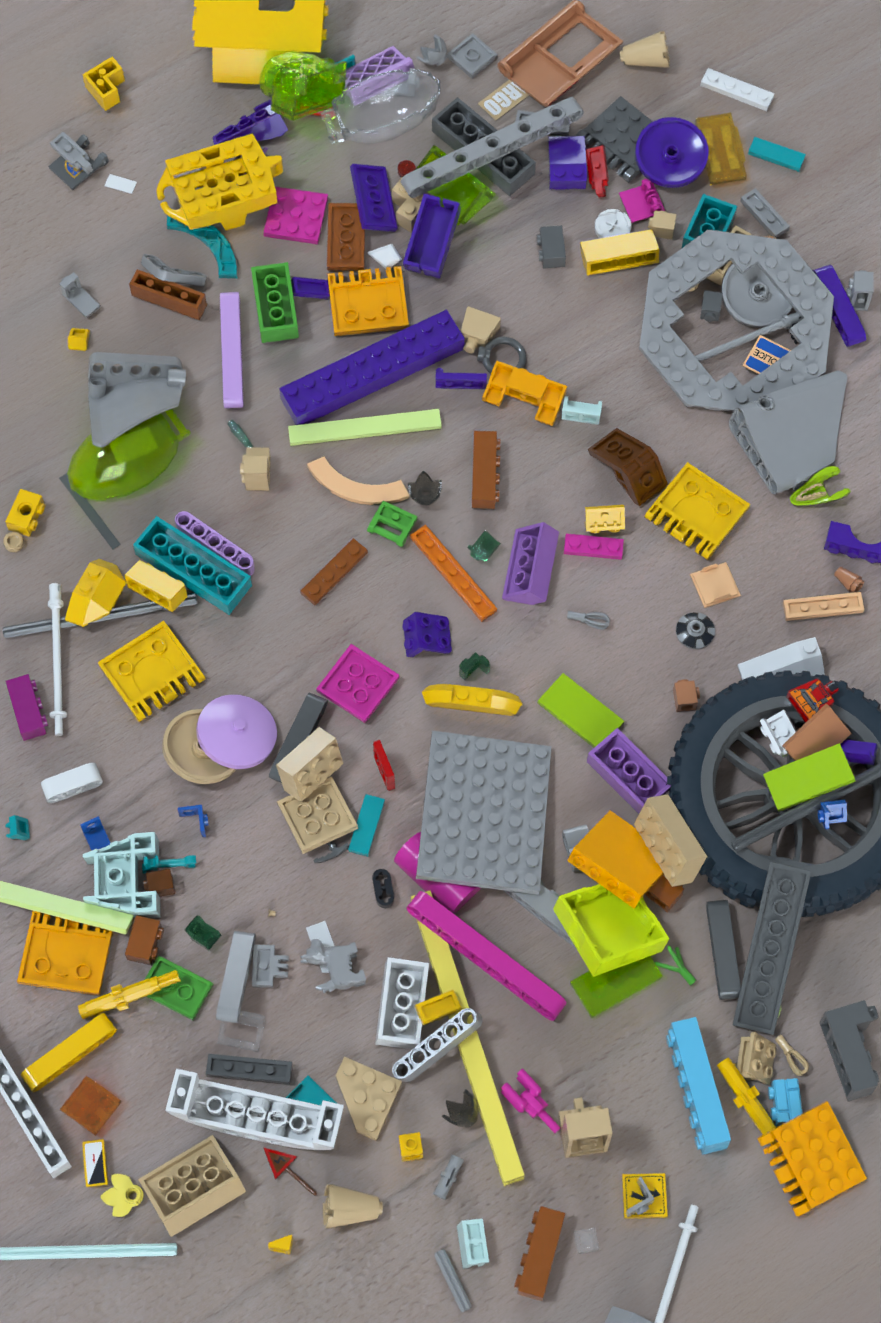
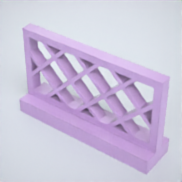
M392 46L332 76V80L350 98V102L355 106L408 79L410 68H414L410 57H404ZM375 62H379L378 65H371ZM368 70H375V73H367V72H368ZM353 78H360L359 81L352 80Z

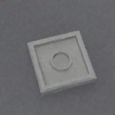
M472 33L447 53V58L473 79L498 58V54Z

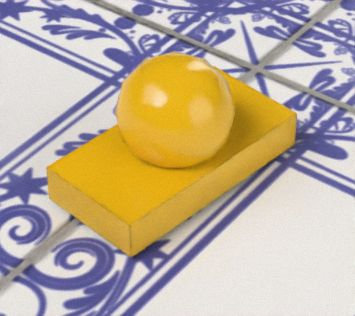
M454 990L414 1006L422 1025L441 1020L462 1009Z

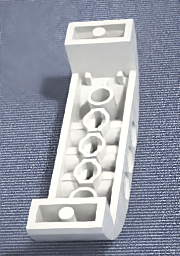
M176 1069L166 1112L189 1123L234 1136L298 1149L329 1150L335 1146L344 1105L322 1101L320 1106L201 1080L197 1073Z

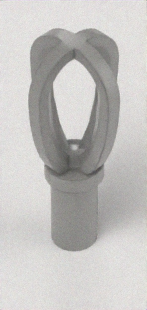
M568 611L567 615L568 619L581 621L600 630L606 629L610 622L609 616L601 612L586 614ZM587 618L605 620L606 623L596 622Z

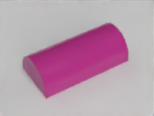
M418 832L401 847L394 858V863L425 892L431 891L433 899L455 915L481 887L416 879L421 832Z

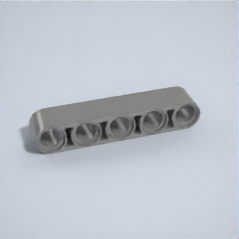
M234 931L219 997L216 1020L238 1023L255 945V933Z
M463 1009L393 1065V1075L405 1082L414 1080L482 1025V1016L473 1009ZM473 1014L474 1020L472 1023L468 1024L467 1018L469 1015ZM457 1027V1034L451 1037V1030ZM440 1040L441 1046L438 1050H435L434 1044ZM424 1053V1060L418 1063V1056ZM407 1066L408 1072L405 1076H402L401 1071L403 1067Z

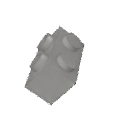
M865 270L855 271L853 278L849 279V288H847L846 294L854 310L868 311L873 295V272Z

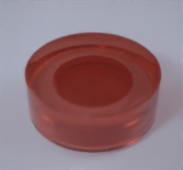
M409 160L401 161L397 167L398 175L401 178L416 170L415 164Z

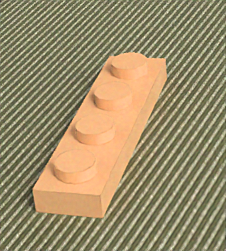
M861 592L783 600L786 621L864 612Z

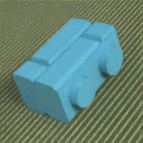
M797 1078L773 1080L771 1087H768L769 1100H773L774 1107L770 1108L771 1120L775 1121L778 1127L802 1114V1106Z

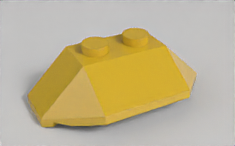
M102 559L94 560L88 564L72 592L65 616L66 621L84 627L88 623L97 621L110 614L126 585V581L117 565Z

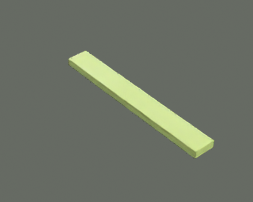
M439 409L293 425L288 426L290 446L434 430L441 429L442 426Z
M0 881V902L122 934H127L134 920V915Z

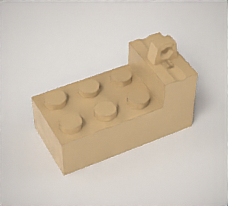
M575 1098L573 1110L559 1111L558 1118L565 1158L608 1151L612 1137L608 1108H602L601 1105L584 1108L582 1098Z

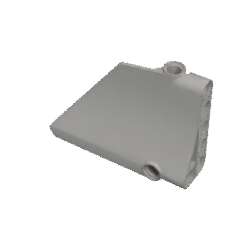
M105 352L91 354L88 364V401L92 444L97 447H104L141 422L179 406L182 388L185 386L186 371L182 369L181 360L173 356Z
M837 370L761 395L757 401L735 408L729 420V428L772 494H777L790 488L796 491L808 482V479L814 474L834 463L841 410L847 383V375Z

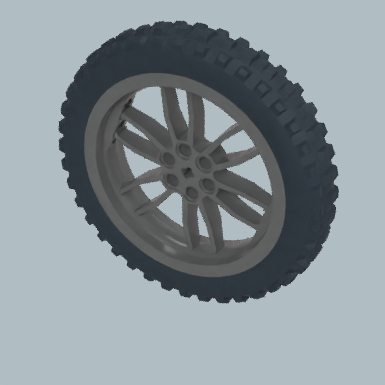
M791 670L776 672L775 675L772 672H765L756 678L751 676L740 680L738 684L733 683L721 692H718L714 697L709 698L700 710L693 714L689 724H685L680 740L676 741L673 749L676 752L675 756L670 758L668 769L671 771V775L667 776L666 785H671L670 794L668 795L707 856L699 870V874L701 876L706 875L708 877L707 882L712 886L722 888L723 894L733 900L736 898L740 899V904L751 908L756 906L759 908L771 861L811 871L801 917H813L815 913L818 916L833 913L834 910L848 909L853 904L869 898L876 890L879 891L881 889V777L866 784H872L873 808L867 828L848 813L847 822H842L861 836L853 846L848 844L830 827L825 829L822 822L819 823L818 810L804 816L808 818L826 839L845 852L833 860L816 865L799 862L803 840L802 818L791 823L794 825L796 844L793 860L775 855L781 829L774 833L770 856L756 854L747 847L735 851L731 845L732 840L736 839V837L730 830L752 824L772 812L782 815L788 811L785 809L778 812L775 802L771 799L772 795L769 788L742 792L722 800H717L716 777L723 757L745 775L768 787L763 775L767 772L748 764L730 751L729 748L736 740H739L754 752L770 771L782 767L763 746L745 733L762 726L761 719L767 720L782 710L787 712L795 728L796 726L801 728L805 722L787 699L788 691L815 679H819L823 686L831 681L827 675L815 674V676H811L809 671L792 674ZM834 680L839 691L831 695L834 699L831 709L852 733L845 740L877 743L878 748L874 765L864 764L868 770L881 763L880 704L876 700L872 701L865 698L864 692L860 689L848 688L847 682ZM788 755L787 764L794 762L790 755ZM848 762L849 766H853V765H855V764H858V763ZM764 801L765 805L755 812L727 823L723 821L719 811L721 808L742 802ZM800 803L790 808L794 809L803 803Z

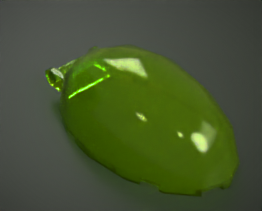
M169 409L165 412L180 432L177 436L161 413L132 427L104 447L93 445L90 434L72 456L67 472L70 488L84 499L105 501L110 498L127 496L148 486L169 467L177 454L178 442L189 436L191 432L185 428L174 410Z

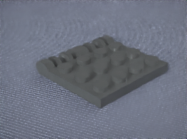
M620 96L585 129H581L576 136H585V148L589 147L593 142H596L593 147L603 145L609 168L613 170L622 163L623 165L619 168L617 174L619 176L623 175L622 178L629 183L641 173L635 159L637 139L642 130L653 121Z

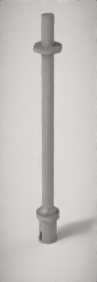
M797 312L790 315L785 314L776 323L698 354L695 357L701 362L757 339L760 335L764 336L781 328L788 330L792 327V324L801 321L802 318L799 319L800 315Z

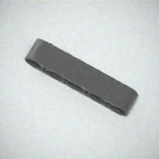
M310 692L307 694L271 767L269 778L282 783L276 765L316 730L327 707V699Z
M728 900L707 901L706 912L719 1000L739 998L741 986Z

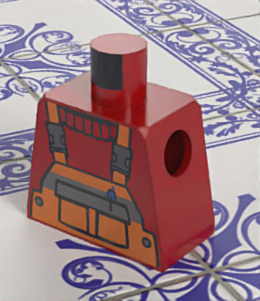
M815 679L788 691L787 699L806 723L825 704L830 707L833 706L834 699L831 695L838 692L839 689L834 681H830L823 686L819 679Z

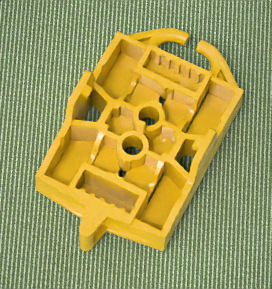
M252 133L165 160L166 168L156 190L157 198L161 201L165 199V188L168 186L173 187L180 208L177 210L171 209L167 202H162L160 206L166 215L187 225L189 230L221 223L225 231L245 225L247 214L277 203L273 178L283 173L282 157L280 155L266 157ZM241 155L242 157L229 162H225L226 159H230ZM197 168L201 169L199 171L174 178V175L181 174Z

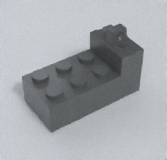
M865 1000L826 1011L819 1022L848 1102L872 1095L879 1082L877 1071L873 1070L870 1064L872 1062L869 1050H865L863 1045L865 1039L862 1033L879 1016L875 1006H867Z

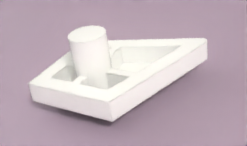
M393 244L368 252V255L385 269L386 267L392 268L402 260Z

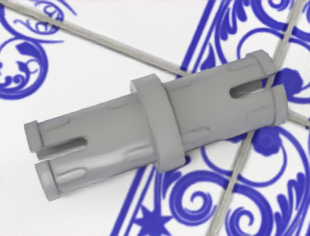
M451 1155L445 1170L440 1174L441 1179L433 1192L435 1196L446 1199L452 1184L457 1180L456 1175L464 1162L463 1159Z

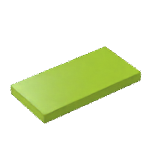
M564 673L561 674L537 702L593 748L615 729H620L624 724L623 719Z
M840 743L763 774L778 812L856 781Z

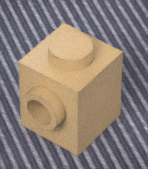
M654 211V217L649 219L648 228L653 230L655 237L672 240L676 214L666 211Z

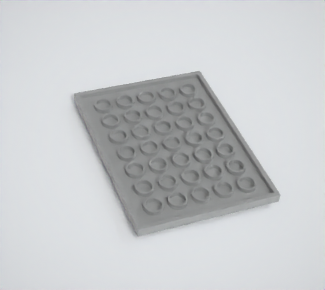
M432 731L416 879L539 895L551 746Z

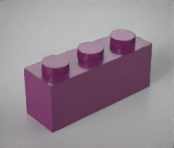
M29 674L6 680L5 682L23 741L47 734L45 727L48 726L45 715L41 716L40 709H43L40 697L36 698L35 692L38 691L35 679L31 680Z

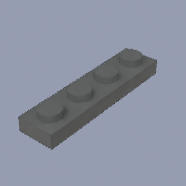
M208 1054L206 1076L281 1084H290L292 1062L218 1054Z

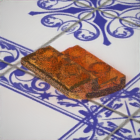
M85 1076L60 1110L96 1136L122 1101L97 1082Z

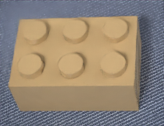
M318 727L276 766L284 791L301 802L320 784L324 783L331 774L337 771L343 765V760L336 738Z

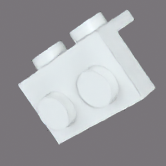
M782 710L767 720L761 719L762 726L760 729L765 737H769L771 741L769 746L773 753L784 758L789 754L782 745L797 731L787 712Z

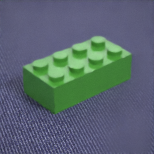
M288 262L251 267L262 343L299 338Z

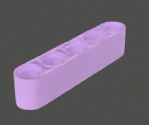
M182 511L176 515L175 523L178 530L251 576L254 573V561L247 552L190 513ZM182 522H189L187 525H181ZM198 532H203L200 536L195 535ZM214 542L219 543L217 546H211ZM228 553H233V554H234V555L231 556V557H227V556H226ZM242 564H250L248 567H241Z

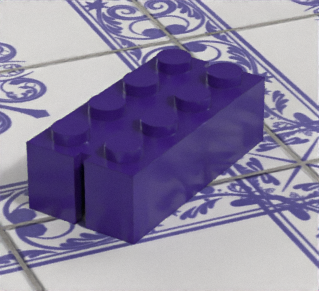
M424 193L403 260L405 270L420 274L423 270L424 275L441 278L461 212L459 202L443 198L444 207H441L440 197Z

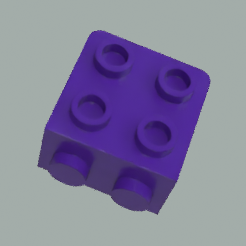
M414 612L403 620L402 628L405 637L406 657L413 658L423 650L449 654L452 651L449 619L447 617Z

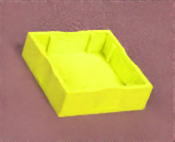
M600 884L584 887L559 896L553 908L593 977L660 953L669 941L668 935L656 916L646 905L643 897L634 909Z

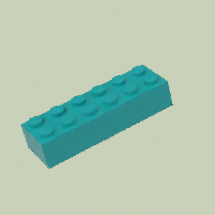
M158 516L153 519L133 544L135 555L161 572H166L170 577L181 580L186 588L228 615L231 614L252 587L250 575Z

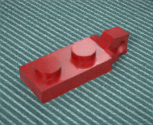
M602 145L586 149L589 183L592 189H595L596 195L599 198L606 197L605 186H608L609 181L605 147Z

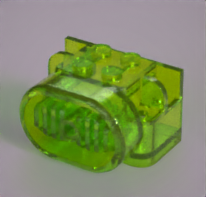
M292 50L271 58L265 64L260 74V89L265 96L271 98V110L294 121L344 103L347 62L342 61L334 64V60L329 57L322 59L314 54Z

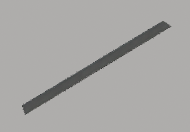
M67 473L59 478L112 550L121 545Z

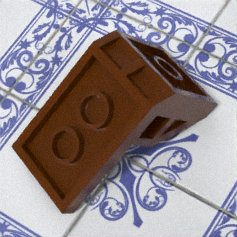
M618 428L588 449L592 457L613 469L617 481L638 506L668 485L658 456L653 449Z

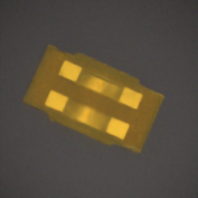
M725 113L696 118L695 124L705 136L708 144L709 155L705 169L707 170L710 185L746 180L745 156L739 131L734 126L732 114Z

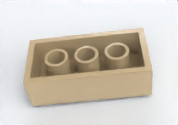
M668 794L647 798L634 823L636 830L641 835L672 887L692 883L707 858L705 852Z

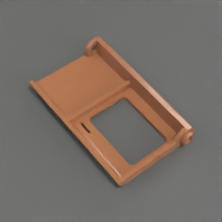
M577 0L570 2L497 64L499 71L506 78L544 107L552 104L623 43V40L585 13L583 3ZM581 23L604 41L573 67H568L547 51V49L573 27Z

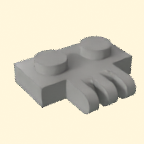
M254 945L252 987L273 988L274 978H287L288 972H281L280 970H287L288 964L280 962H288L289 956L275 955V945Z

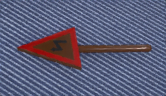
M263 1147L275 1180L284 1171H287L314 1196L317 1195L314 1189L288 1167L297 1156Z

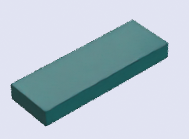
M754 137L748 151V155L798 172L806 156L804 153Z
M365 794L357 820L358 829L354 830L348 852L368 857L385 799Z

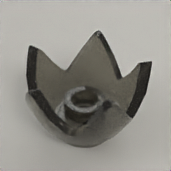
M425 471L420 473L416 482L408 483L409 494L412 500L419 505L428 506L440 498L442 480H432ZM423 492H428L429 494H428V495H423L422 493H423Z
M464 1090L463 1104L446 1100L447 1110L450 1115L444 1114L442 1116L446 1121L455 1126L466 1128L475 1124L478 1119V1103L469 1091Z

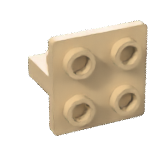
M751 1032L750 1037H741L737 1069L745 1080H758L765 1085H770L771 1077L773 1076L776 1045L756 1032Z

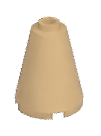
M665 31L624 46L623 51H620L621 62H625V65L669 67V53L665 42L667 40Z
M332 1184L325 1186L324 1196H328L325 1203H323V1224L326 1225L325 1228L374 1220L378 1218V1215H382L383 1203L379 1201L378 1197Z

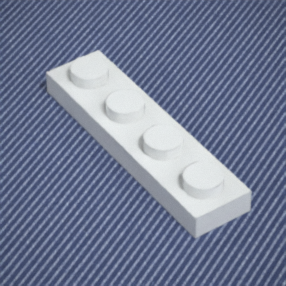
M709 68L700 85L765 111L768 110L774 98V93Z

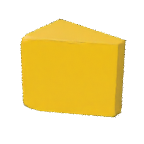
M71 328L68 336V348L70 350L86 351L90 330Z
M293 1235L269 1242V1250L290 1254L294 1239Z

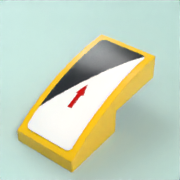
M104 1139L83 1141L86 1187L107 1185L108 1176Z

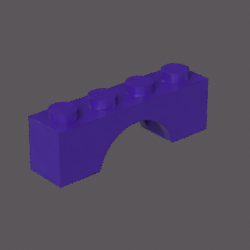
M831 521L824 550H828L833 554H844L850 558L865 559L870 563H881V542L877 544L863 543L855 538L850 525Z

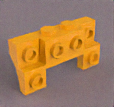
M496 361L482 396V401L500 407L505 395L538 406L535 420L553 426L559 413L560 405L567 392V386L549 380L543 375L530 373L526 369H519Z

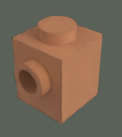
M682 679L674 683L673 694L676 712L696 710L697 699H700L699 687H695V682Z

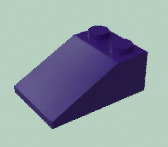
M548 136L549 189H586L585 136Z

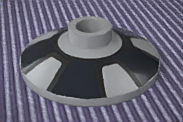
M691 612L679 619L676 625V635L684 646L691 649H702L713 641L715 626L708 616L698 612ZM693 626H698L700 629L694 630Z

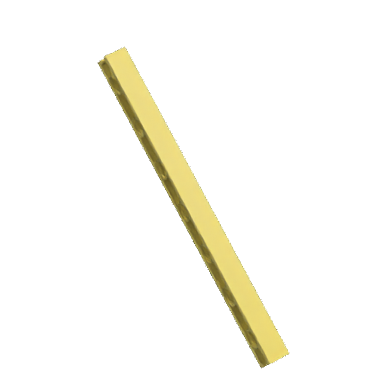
M431 891L425 892L432 897ZM417 920L440 993L443 994L454 990L461 1005V1011L469 1008L448 943ZM460 1011L448 1015L449 1020L453 1018L456 1014H458ZM469 1015L467 1018L468 1024L473 1022L472 1015ZM457 1027L452 1029L454 1036L457 1034ZM476 1030L459 1043L458 1048L503 1186L524 1180L525 1175Z

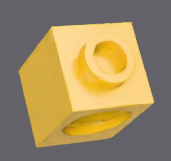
M420 1132L399 1135L402 1162L423 1159Z

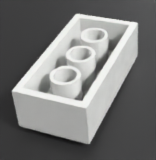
M387 958L384 968L375 1045L412 1050L420 1044L422 1023L414 1006L425 1001L429 963Z

